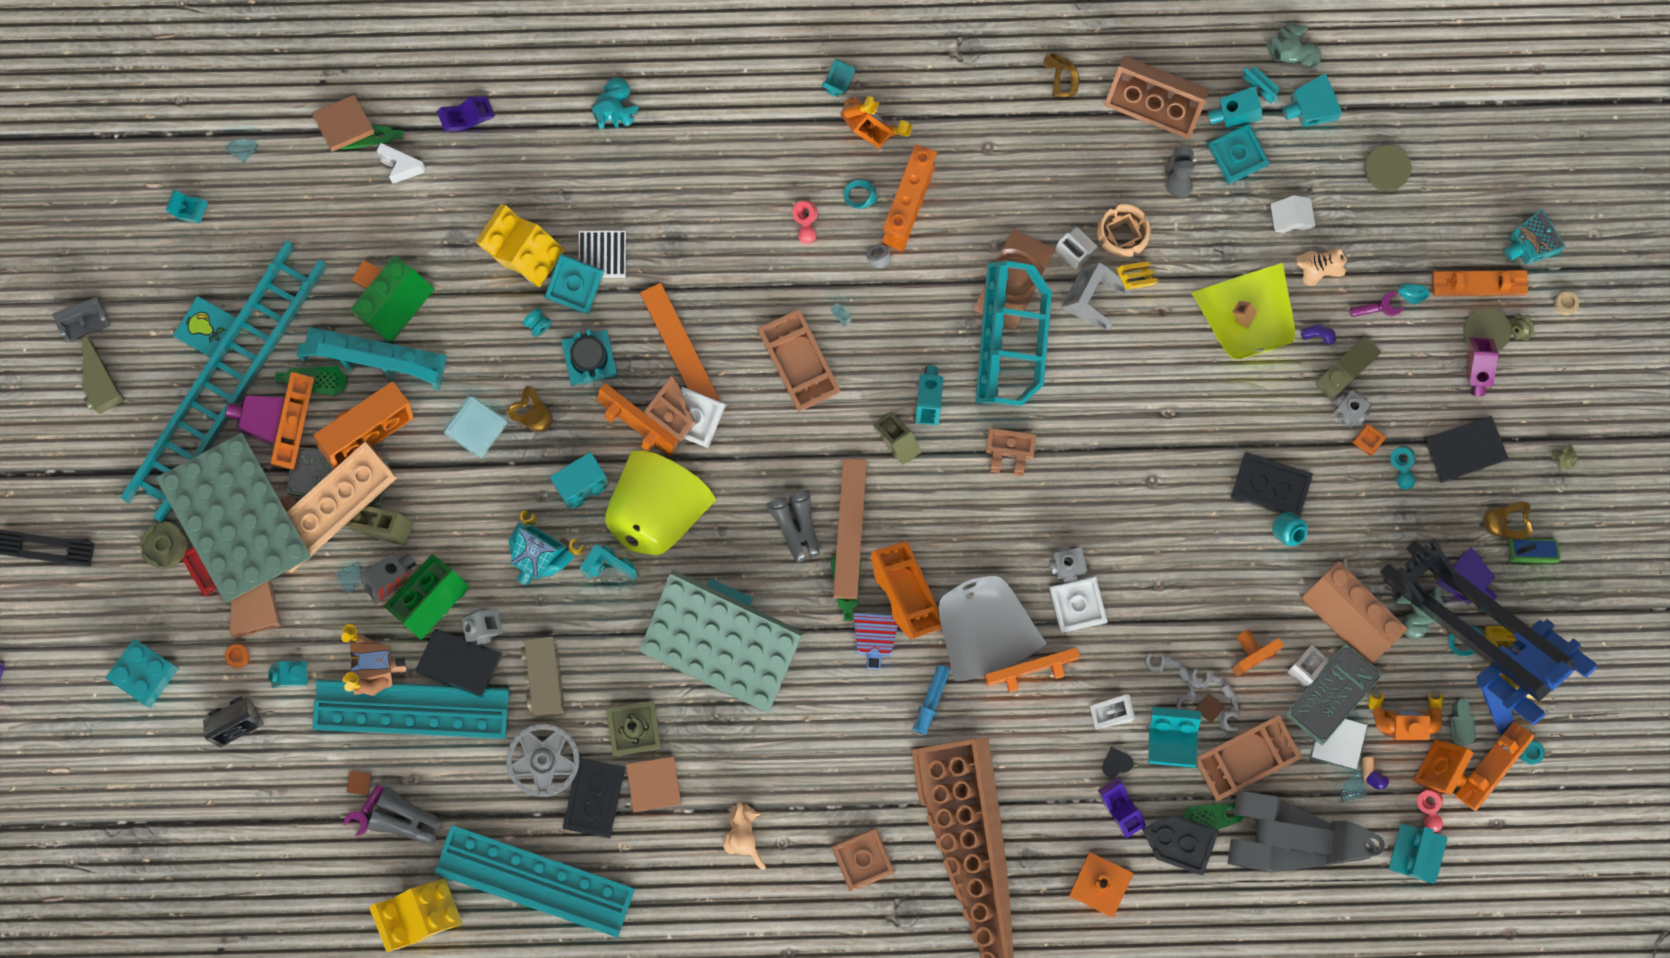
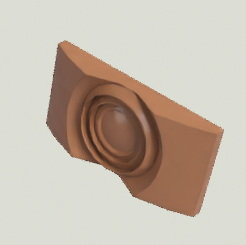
M1013 229L997 262L1012 261L1034 265L1042 276L1055 248ZM1008 268L1009 276L1006 282L1007 299L1004 308L1025 311L1037 287L1026 270ZM985 286L973 309V312L982 316ZM1004 314V326L1015 331L1022 317Z
M800 309L757 328L769 357L775 365L786 391L798 412L841 392Z
M1280 715L1198 756L1197 766L1216 802L1294 763L1301 759L1302 756Z

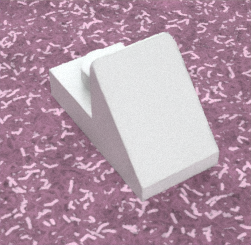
M380 143L377 149V153L381 158L380 161L390 167L395 165L389 176L392 183L424 173L425 166L422 161Z

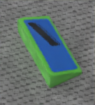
M1509 538V562L1558 563L1560 562L1557 539L1515 540Z

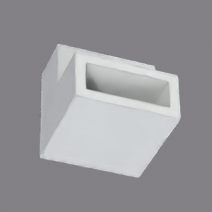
M1293 195L1271 203L1275 232L1286 233L1294 229L1304 231L1316 226L1310 198Z
M1076 227L1057 243L1055 251L1077 270L1097 250L1098 246Z

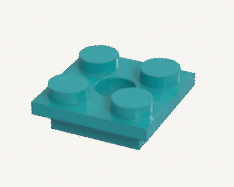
M1254 66L1251 70L1245 68L1243 70V80L1250 87L1257 86L1261 89L1259 93L1269 104L1273 101L1277 103L1279 100L1277 96L1280 92L1279 87L1257 67Z

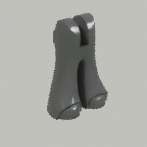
M1189 146L1176 148L1173 157L1165 164V173L1170 175L1165 180L1166 189L1171 195L1179 198H1187L1193 188L1190 174L1194 168V153Z
M810 490L801 491L789 496L800 531H797L786 497L766 503L769 512L780 526L796 563L805 560L803 548L800 544L805 541L811 558L820 556L819 544L812 522Z
M386 786L378 800L377 806L406 817L411 822H405L375 809L367 829L376 832L398 834L418 842L433 845L437 836L430 834L426 830L422 831V825L424 823L428 827L440 830L443 821L435 815L412 805L393 789Z

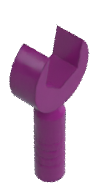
M1389 292L1384 295L1380 304L1373 303L1350 308L1351 317H1356L1382 310L1385 315L1394 317L1399 315L1404 307L1395 309L1390 306V298L1397 296L1398 293Z
M378 784L375 786L362 806L361 812L354 811L345 817L344 826L352 819L360 822L361 829L354 836H362L367 832L369 820L366 814L371 812L384 790L382 786Z

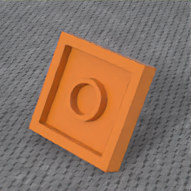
M1249 629L1236 636L1248 654L1247 658L1238 662L1232 670L1236 677L1277 653L1284 647V644L1278 638L1265 647H1259Z
M1435 739L1413 781L1419 786L1452 795L1456 786L1462 787L1467 782V775L1463 772L1473 752L1468 748Z
M1089 852L1068 897L1113 918L1134 873Z

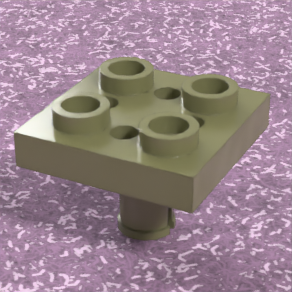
M654 701L606 708L613 757L661 749ZM646 724H648V725H649V729H648V730H643V725H644V727L647 729V725H646ZM633 738H638V739H639L638 744H633V743H632L633 741H634V742H637V739H633Z

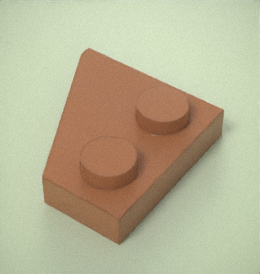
M671 376L644 413L682 442L696 422L677 380Z

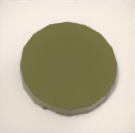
M1384 145L1371 151L1365 161L1364 172L1366 179L1375 188L1389 192L1398 190L1406 183L1411 175L1412 166L1409 157L1402 149L1392 145Z
M1481 308L1474 311L1467 318L1463 327V337L1467 345H1469V337L1490 338L1494 340L1498 352L1507 345L1511 336V325L1507 317L1500 311L1492 308Z
M168 521L151 525L144 532L140 541L142 558L149 565L158 569H169L177 565L187 551L188 540L186 534L178 525Z

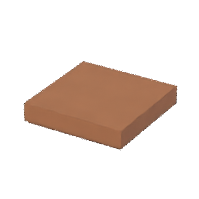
M355 95L312 112L313 119L331 152L374 134V130Z
M674 757L626 764L634 813L681 805Z
M876 828L831 846L850 892L895 873Z

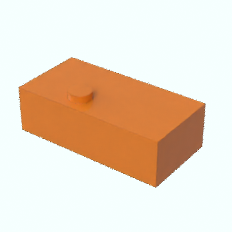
M392 381L349 411L345 410L338 414L336 420L316 432L313 436L319 451L331 467L335 469L364 442H368L371 447H374L412 421L414 417L408 400Z

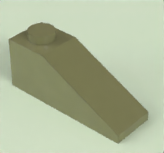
M87 336L83 337V390L86 394V397L83 399L90 410L94 409L98 414H101L125 400L93 342Z
M1364 336L1319 379L1316 386L1333 401L1382 352Z
M366 506L343 528L386 542L405 545L413 523L399 512Z

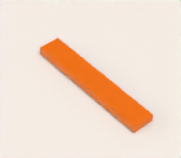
M659 283L640 292L687 389L721 402L662 284Z

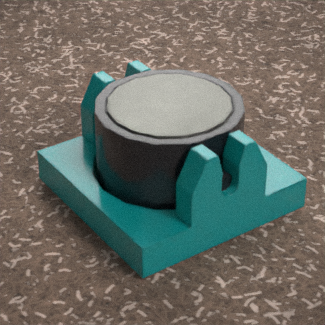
M589 329L585 331V334L576 332L572 338L561 340L571 386L617 376L607 330L594 333V330Z

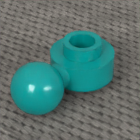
M1400 446L1391 453L1390 461L1394 468L1400 470L1396 478L1397 485L1401 489L1408 490L1415 485L1416 481L1415 476L1409 470L1416 461V455L1410 447ZM1401 454H1406L1408 460L1403 461L1401 459Z

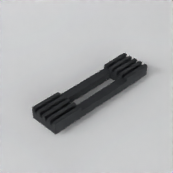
M0 530V555L91 567L95 546L93 542ZM23 541L63 546L68 547V553L65 556L22 550Z

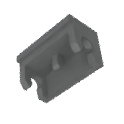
M98 297L52 314L59 333L63 336L66 343L111 326L103 303Z

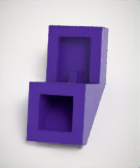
M487 96L469 97L459 106L441 107L436 111L445 132L463 131L495 117Z
M1119 778L1098 790L1105 807L1125 838L1146 826L1139 809L1130 800Z

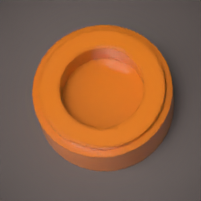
M232 644L226 649L224 657L228 665L238 669L248 664L250 653L245 646Z

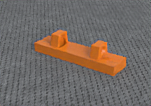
M1527 270L1434 271L1432 273L1433 296L1527 295ZM1499 278H1502V284L1499 288Z
M294 372L290 373L270 465L294 469L314 377ZM282 438L289 439V440H293V441H292V442H285V441L282 440Z
M606 383L599 389L596 400L607 408L604 416L607 421L611 423L617 417L644 437L641 447L647 452L653 446H656L669 457L675 452L679 442L677 438Z
M1076 647L985 674L986 686L1005 681L1009 693L1015 692L1019 689L1017 677L1048 668L1052 669L1055 679L1065 676L1062 664L1078 660L1080 657L1078 648Z
M1513 721L1470 775L1465 785L1456 793V799L1477 811L1534 739L1533 733ZM1506 746L1510 753L1504 750L1503 747Z

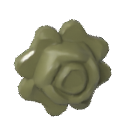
M1518 313L1515 315V318L1510 319L1511 333L1514 334L1516 340L1528 341L1530 336L1535 335V322L1531 321L1529 315L1523 316Z
M1571 444L1563 447L1561 451L1554 450L1552 453V459L1558 461L1557 467L1560 472L1573 468L1578 459L1577 453H1575V449Z

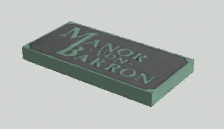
M299 447L295 467L293 470L290 469L287 494L304 497L334 470L319 450ZM382 459L388 466L389 461L386 459ZM384 491L371 501L368 506L381 507Z
M1345 644L1285 715L1323 746L1383 674L1348 644Z

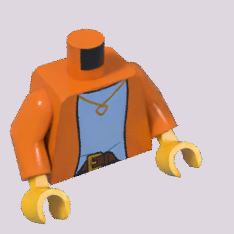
M867 96L865 102L854 97L846 100L843 110L840 112L842 118L853 132L878 149L889 137H895L897 134L908 137L911 133L913 125L907 121L900 120L898 128L895 125H888L876 112L880 102L873 101L874 98L871 96Z
M1370 693L1368 707L1373 710L1376 726L1382 734L1397 740H1430V734L1440 731L1442 726L1441 709L1443 705V695L1441 693L1438 699H1433L1431 693H1429L1428 708L1430 710H1384L1382 708L1384 695L1379 693L1378 698H1375Z

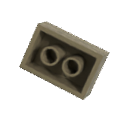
M554 637L524 640L525 647H521V657L528 670L523 672L525 686L530 689V695H526L528 710L530 709V712H533L537 718L566 714L556 640Z

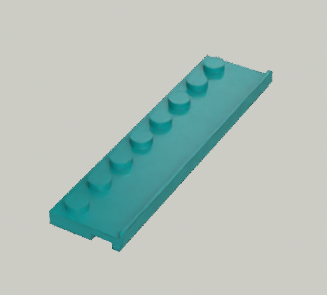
M317 679L313 730L506 739L510 692L508 688L487 687L483 697H479L447 685L393 683L391 687L385 688L376 695L371 696L364 693L354 695L353 690L346 691L344 688L346 682L343 680Z
M451 825L434 873L616 938L619 937L635 891L634 888L453 825Z

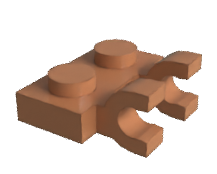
M989 428L986 453L993 454L990 472L1000 473L1003 455L1016 457L1014 475L1023 476L1026 459L1033 460L1036 435Z

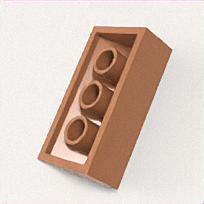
M1124 56L1104 106L1190 140L1210 89Z
M1339 561L1301 598L1346 644L1370 664H1373L1408 630Z

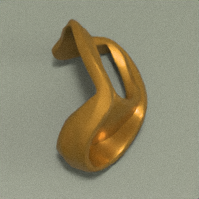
M1055 53L1047 54L1043 61L1044 66L1048 69H1056L1053 84L1054 91L1051 95L1057 97L1074 96L1079 87L1077 68L1072 62ZM1063 69H1067L1071 73L1070 92H1060V75Z
M527 385L522 391V400L511 404L507 408L506 414L510 419L522 423L534 432L546 431L552 423V413L539 400L537 392ZM529 396L532 399L531 408L527 413L519 415L516 409L526 407L529 403Z
M1515 502L1505 508L1489 509L1483 516V525L1487 532L1494 536L1515 540L1528 538L1532 535V524L1528 519L1530 504L1528 502ZM1517 510L1523 511L1522 516L1526 528L1518 531L1509 530L1506 524L1509 513Z

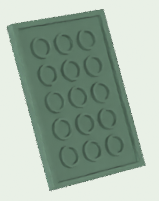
M242 433L156 477L160 488L225 604L311 558L309 551Z
M672 570L639 651L769 713L804 632Z

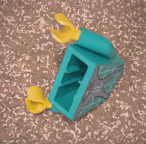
M527 511L521 512L520 519L522 522L516 525L509 537L510 562L513 566L520 569L517 581L523 585H530L532 578L540 579L545 576L550 577L574 558V554L580 555L585 550L584 544L577 550L573 549L578 539L571 540L570 549L567 550V545L533 526L537 522L535 514H532L531 518L526 520L529 514Z

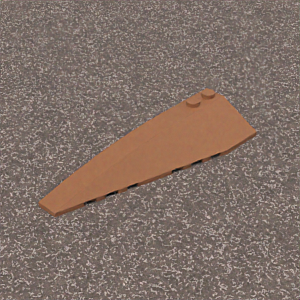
M971 739L913 749L912 756L919 800L922 806L926 805L929 815L926 817L927 821L934 830L937 838L935 842L944 856L945 860L943 863L956 897L960 899L963 906L964 918L968 920L973 932L971 936L974 943H977L981 953L979 957L1014 958L1006 857L989 739Z

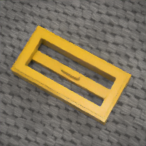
M1149 261L1122 265L1116 269L1126 290L1153 286L1158 282L1157 278H1152L1154 274L1153 269L1148 270L1147 268L1150 266ZM1139 270H1141L1140 272H1133V273L1124 274V273H1126V272H1132V271H1139ZM1140 277H1145L1146 279L1128 282V279H1136Z

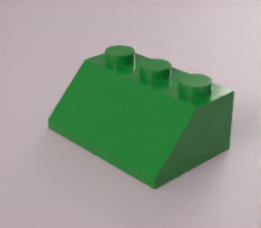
M394 255L350 310L357 319L391 344L435 289L413 268Z
M431 554L383 607L421 640L431 632L433 626L448 613L455 602L464 596L470 586L450 567Z

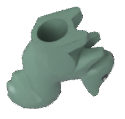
M1287 23L1285 29L1281 28L1280 32L1277 33L1279 40L1274 36L1271 37L1272 42H1268L1266 47L1274 61H1284L1290 64L1300 62L1302 66H1307L1308 68L1316 67L1320 63L1321 52L1318 46L1312 43L1302 44L1299 39L1307 31L1308 26Z
M1437 586L1429 595L1444 606L1439 586ZM1401 595L1395 604H1411L1413 612L1405 615L1401 621L1408 629L1404 634L1411 639H1419L1425 636V633L1429 630L1427 624L1434 622V620Z

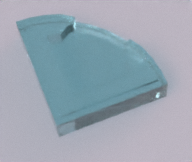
M238 139L229 143L225 149L245 163L259 145L249 139Z
M837 303L830 308V311L842 326L845 327L851 323L850 314L840 304Z
M358 562L336 572L347 595L355 590L359 582L361 570Z
M1357 773L1346 781L1341 792L1342 802L1367 796L1361 774Z

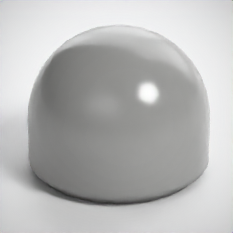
M876 245L870 248L867 252L869 263L879 269L886 267L891 260L889 248L886 245ZM877 251L883 252L880 256H873Z

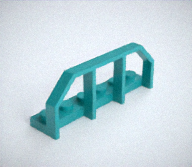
M1012 261L987 264L975 403L1022 406L1044 385L1052 291L1034 265ZM1008 268L1026 270L1041 293L1040 314L1004 308L1007 299L1006 282L1009 276ZM1004 314L1039 320L1036 356L1001 350ZM1000 356L1035 362L1034 383L1016 400L997 398Z
M309 327L305 343H299L296 354L302 363H307L308 356L319 355L338 359L347 372L350 373L353 372L355 363L381 368L389 381H394L396 372L409 374L431 383L434 390L437 391L440 390L447 356L443 354Z

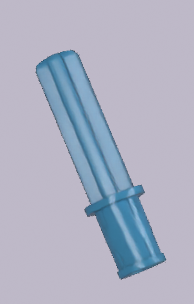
M937 666L922 706H919L920 712L912 729L919 734L927 735L931 721L937 715L935 710L950 673V668L947 666Z

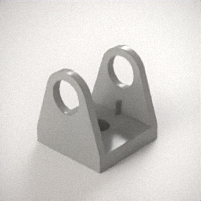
M1100 262L1082 267L1061 308L1101 329L1111 330L1113 324L1088 304L1099 282L1123 294H1130L1132 289L1126 290L1121 278Z

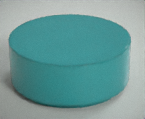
M1532 740L1519 757L1525 764L1535 765L1543 760L1545 751L1539 742Z

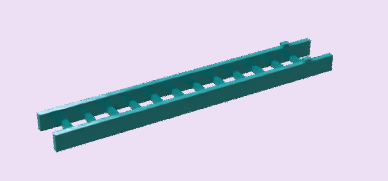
M287 240L273 262L268 266V270L120 497L129 504L138 489L142 487L147 490V494L159 501L161 499L164 500L153 517L160 523H163L172 507L163 492L144 482L153 467L163 473L171 470L157 462L158 458L166 447L188 460L211 448L230 419L225 417L227 404L239 405L327 268L325 262L319 259L309 276L305 277L284 265L294 250L292 243ZM280 270L302 282L300 290L295 297L272 284ZM267 290L291 302L283 316L259 304ZM255 309L278 322L270 336L246 323ZM242 329L266 342L257 356L234 343ZM230 348L253 361L245 375L240 374L221 362ZM217 368L240 380L232 395L208 382ZM204 387L228 401L219 415L195 402ZM191 407L215 420L206 435L183 422ZM179 427L202 440L193 455L170 442Z

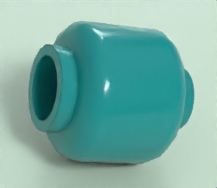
M1292 512L1280 514L1272 526V533L1275 538L1291 547L1302 543L1306 539L1308 525L1305 520Z

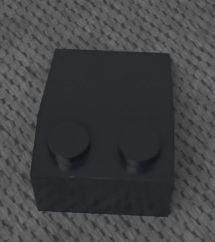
M237 697L230 701V706L223 710L217 708L207 714L208 718L203 720L204 737L208 742L222 748L264 725L251 699L248 697Z

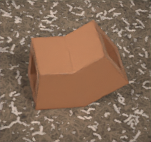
M1239 301L1232 313L1236 317V323L1249 328L1257 311L1251 303Z

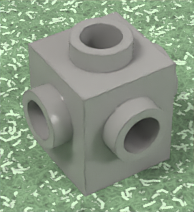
M1351 390L1347 396L1343 393L1337 400L1335 405L1338 408L1333 415L1336 416L1340 423L1352 429L1357 422L1362 424L1370 413L1366 410L1371 404L1367 402L1368 399L1360 392L1355 393Z
M1070 546L1056 549L1057 552L1053 553L1052 560H1049L1051 573L1056 574L1057 580L1063 579L1064 582L1074 581L1078 579V575H1083L1087 571L1082 547L1071 549ZM1064 562L1069 563L1070 566H1066Z
M484 608L470 611L471 615L462 618L466 642L476 641L477 645L491 642L492 637L503 633L498 610L485 611Z

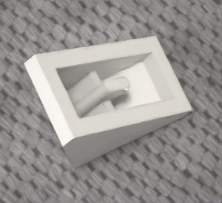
M1311 645L1287 673L1306 688L1314 681L1330 660Z
M1129 694L1090 706L1095 729L1128 723L1135 718Z

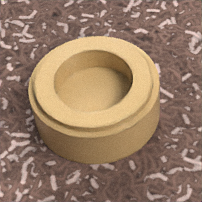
M1563 291L1555 298L1554 307L1562 315H1571L1579 307V298L1574 292Z

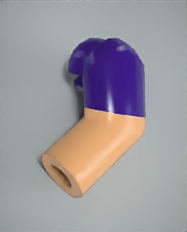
M1374 757L1362 758L1364 781L1374 789L1386 788L1389 780L1386 776L1381 775L1375 770Z

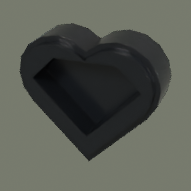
M1110 747L1103 762L1102 771L1107 777H1115L1120 772L1127 773L1133 767V759L1128 754Z

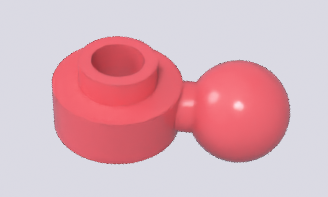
M800 201L793 208L795 221L802 225L798 231V238L804 244H810L816 239V231L811 226V223L817 218L818 211L815 204L811 201ZM806 208L809 210L808 216L805 214Z
M1427 788L1419 794L1417 805L1422 812L1427 814L1424 818L1423 826L1434 829V833H1437L1443 826L1441 817L1437 815V811L1443 805V797L1439 791ZM1427 797H1433L1435 803H1430Z

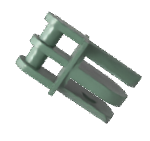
M1460 699L1452 705L1453 717L1447 721H1450L1454 743L1458 746H1465L1475 740L1474 718L1477 716H1470L1469 702L1466 699Z

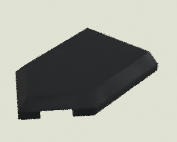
M1174 814L1142 828L1157 860L1202 876L1204 875L1219 833L1218 829Z

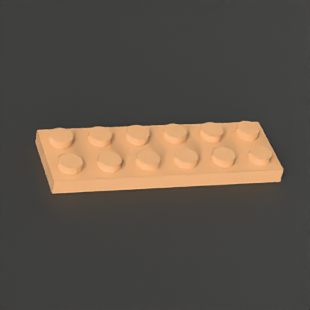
M364 442L287 511L310 555H313L398 478L368 442ZM301 564L288 570V572H294Z

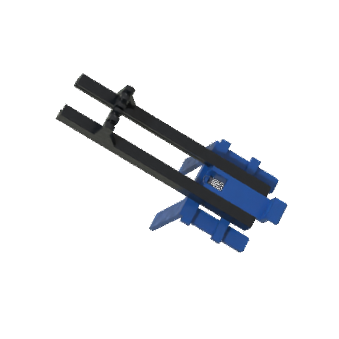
M1435 539L1429 542L1431 548L1428 545L1423 547L1414 540L1406 548L1411 553L1413 564L1407 561L1405 563L1406 570L1403 567L1396 570L1390 564L1386 565L1380 571L1383 580L1490 663L1476 677V684L1481 688L1498 733L1503 735L1514 721L1511 713L1512 709L1532 725H1535L1545 716L1544 710L1526 697L1528 694L1540 702L1548 693L1556 689L1567 679L1574 670L1586 678L1597 669V664L1578 650L1581 647L1578 641L1573 638L1568 643L1552 631L1555 625L1550 620L1546 619L1544 622L1539 620L1530 628L1457 573ZM1427 570H1430L1514 634L1516 641L1508 649L1504 646L1498 648L1422 590L1418 578ZM1504 674L1511 681L1517 684L1519 688L1515 689L1512 685H1510L1500 676Z

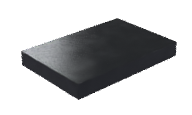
M1492 416L1424 439L1441 483L1509 460Z
M1245 452L1231 498L1280 514L1292 512L1300 517L1313 473Z
M435 629L415 671L422 676L483 697L502 655L498 651L473 642H466L465 639Z
M579 758V768L572 783L562 829L611 839L626 767Z

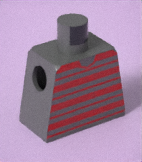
M409 553L399 560L394 554H391L361 573L362 586L377 604L407 581V571L414 567L416 563Z

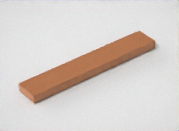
M843 458L833 598L857 600L867 460Z

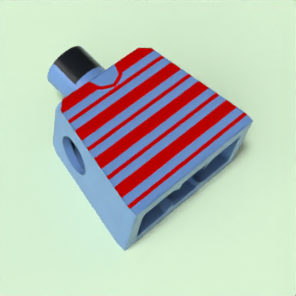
M854 613L853 621L857 655L867 656V669L880 670L881 656L891 657L898 625L891 615Z

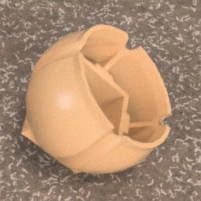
M1128 204L1117 205L1114 210L1108 209L1101 216L1097 227V237L1100 242H1103V249L1110 255L1119 258H1129L1133 256L1134 252L1137 254L1142 252L1147 246L1151 234L1150 223L1148 220H1145L1144 212ZM1127 223L1135 239L1118 246L1110 230Z

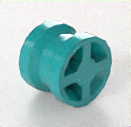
M536 308L525 317L522 324L532 330L534 337H538L551 326L552 321L543 316V311L540 308Z

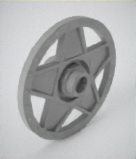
M549 724L533 725L521 731L511 742L506 758L507 770L514 784L523 792L536 797H549L562 792L573 782L579 768V752L574 740L561 728ZM538 730L554 731L543 742L530 732ZM565 740L569 742L573 750L574 763L560 755ZM520 741L525 756L512 764L513 752ZM554 775H570L561 786L550 790ZM533 776L537 791L525 787L516 777Z

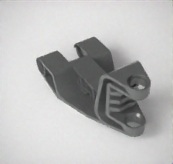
M1237 791L1234 816H1247L1256 820V833L1254 842L1230 840L1227 864L1272 873L1367 860L1380 855L1384 851L1385 842L1381 836L1352 822L1344 820L1331 821L1329 823L1287 803L1279 797ZM1370 838H1374L1378 841L1379 849L1377 852H1375V844ZM1366 843L1370 846V851L1367 849Z

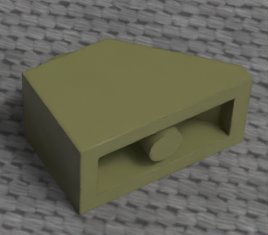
M893 412L872 424L892 455L902 465L922 453L912 432Z

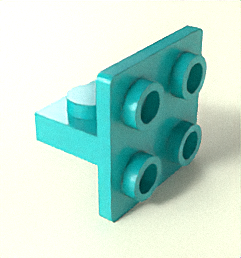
M1400 824L1388 869L1432 884L1436 883L1447 837L1436 834L1434 829L1427 827L1419 829L1406 824Z

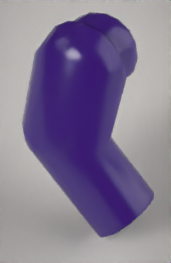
M1316 324L1300 329L1303 340L1318 336L1323 338V342L1326 345H1331L1336 341L1335 331L1327 326Z

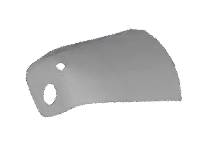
M999 576L969 579L943 595L940 600L939 617L954 681L971 680L1004 669L1026 659L1047 645L1017 596ZM976 582V585L972 588L963 590L964 586ZM974 593L972 598L968 599L966 595Z

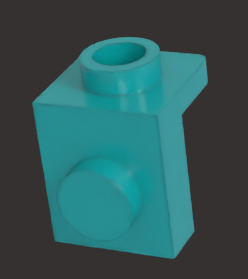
M834 59L822 87L827 88L826 92L836 97L839 94H846L857 68L841 60Z
M173 190L166 207V212L179 220L200 224L208 202L202 198L186 196L177 190Z
M278 661L272 664L268 671V679L271 682L272 688L308 685L306 661Z

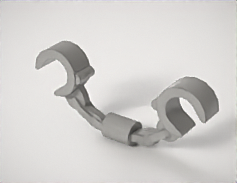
M1150 653L1145 660L1147 669L1152 672H1162L1164 666L1172 664L1180 670L1178 673L1183 681L1188 682L1190 691L1186 693L1185 697L1180 696L1178 698L1179 701L1176 704V709L1182 710L1181 703L1183 701L1194 703L1196 694L1193 691L1194 687L1189 681L1190 673L1187 668H1183L1182 664L1177 661H1172L1170 657L1164 656L1160 658V666L1153 667L1150 664L1152 655Z
M1197 669L1193 670L1189 675V681L1193 687H1202L1204 689L1209 686V682L1214 681L1222 686L1221 690L1227 698L1230 697L1232 708L1229 713H1222L1220 726L1228 733L1238 730V728L1230 727L1227 724L1228 717L1232 719L1240 718L1237 706L1238 700L1230 684H1226L1224 679L1216 677L1215 674L1208 671L1203 673V682L1200 683L1196 679Z

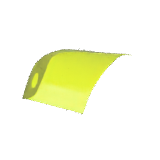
M1283 263L1191 292L1222 348L1233 359H1242L1290 344L1295 339V325ZM1239 301L1251 303L1257 311L1249 328L1235 322L1236 317L1232 312ZM1259 348L1264 349L1263 351L1256 352V350Z
M644 450L631 451L608 504L605 521L607 528L628 550L648 555H659L669 550L716 501V498L697 476L679 464L656 453ZM633 526H640V531L633 529ZM626 536L634 537L639 545L633 546L629 544Z

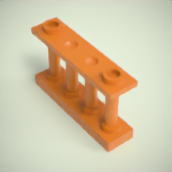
M915 144L883 230L886 232L882 245L904 252L936 166L933 163L937 151Z

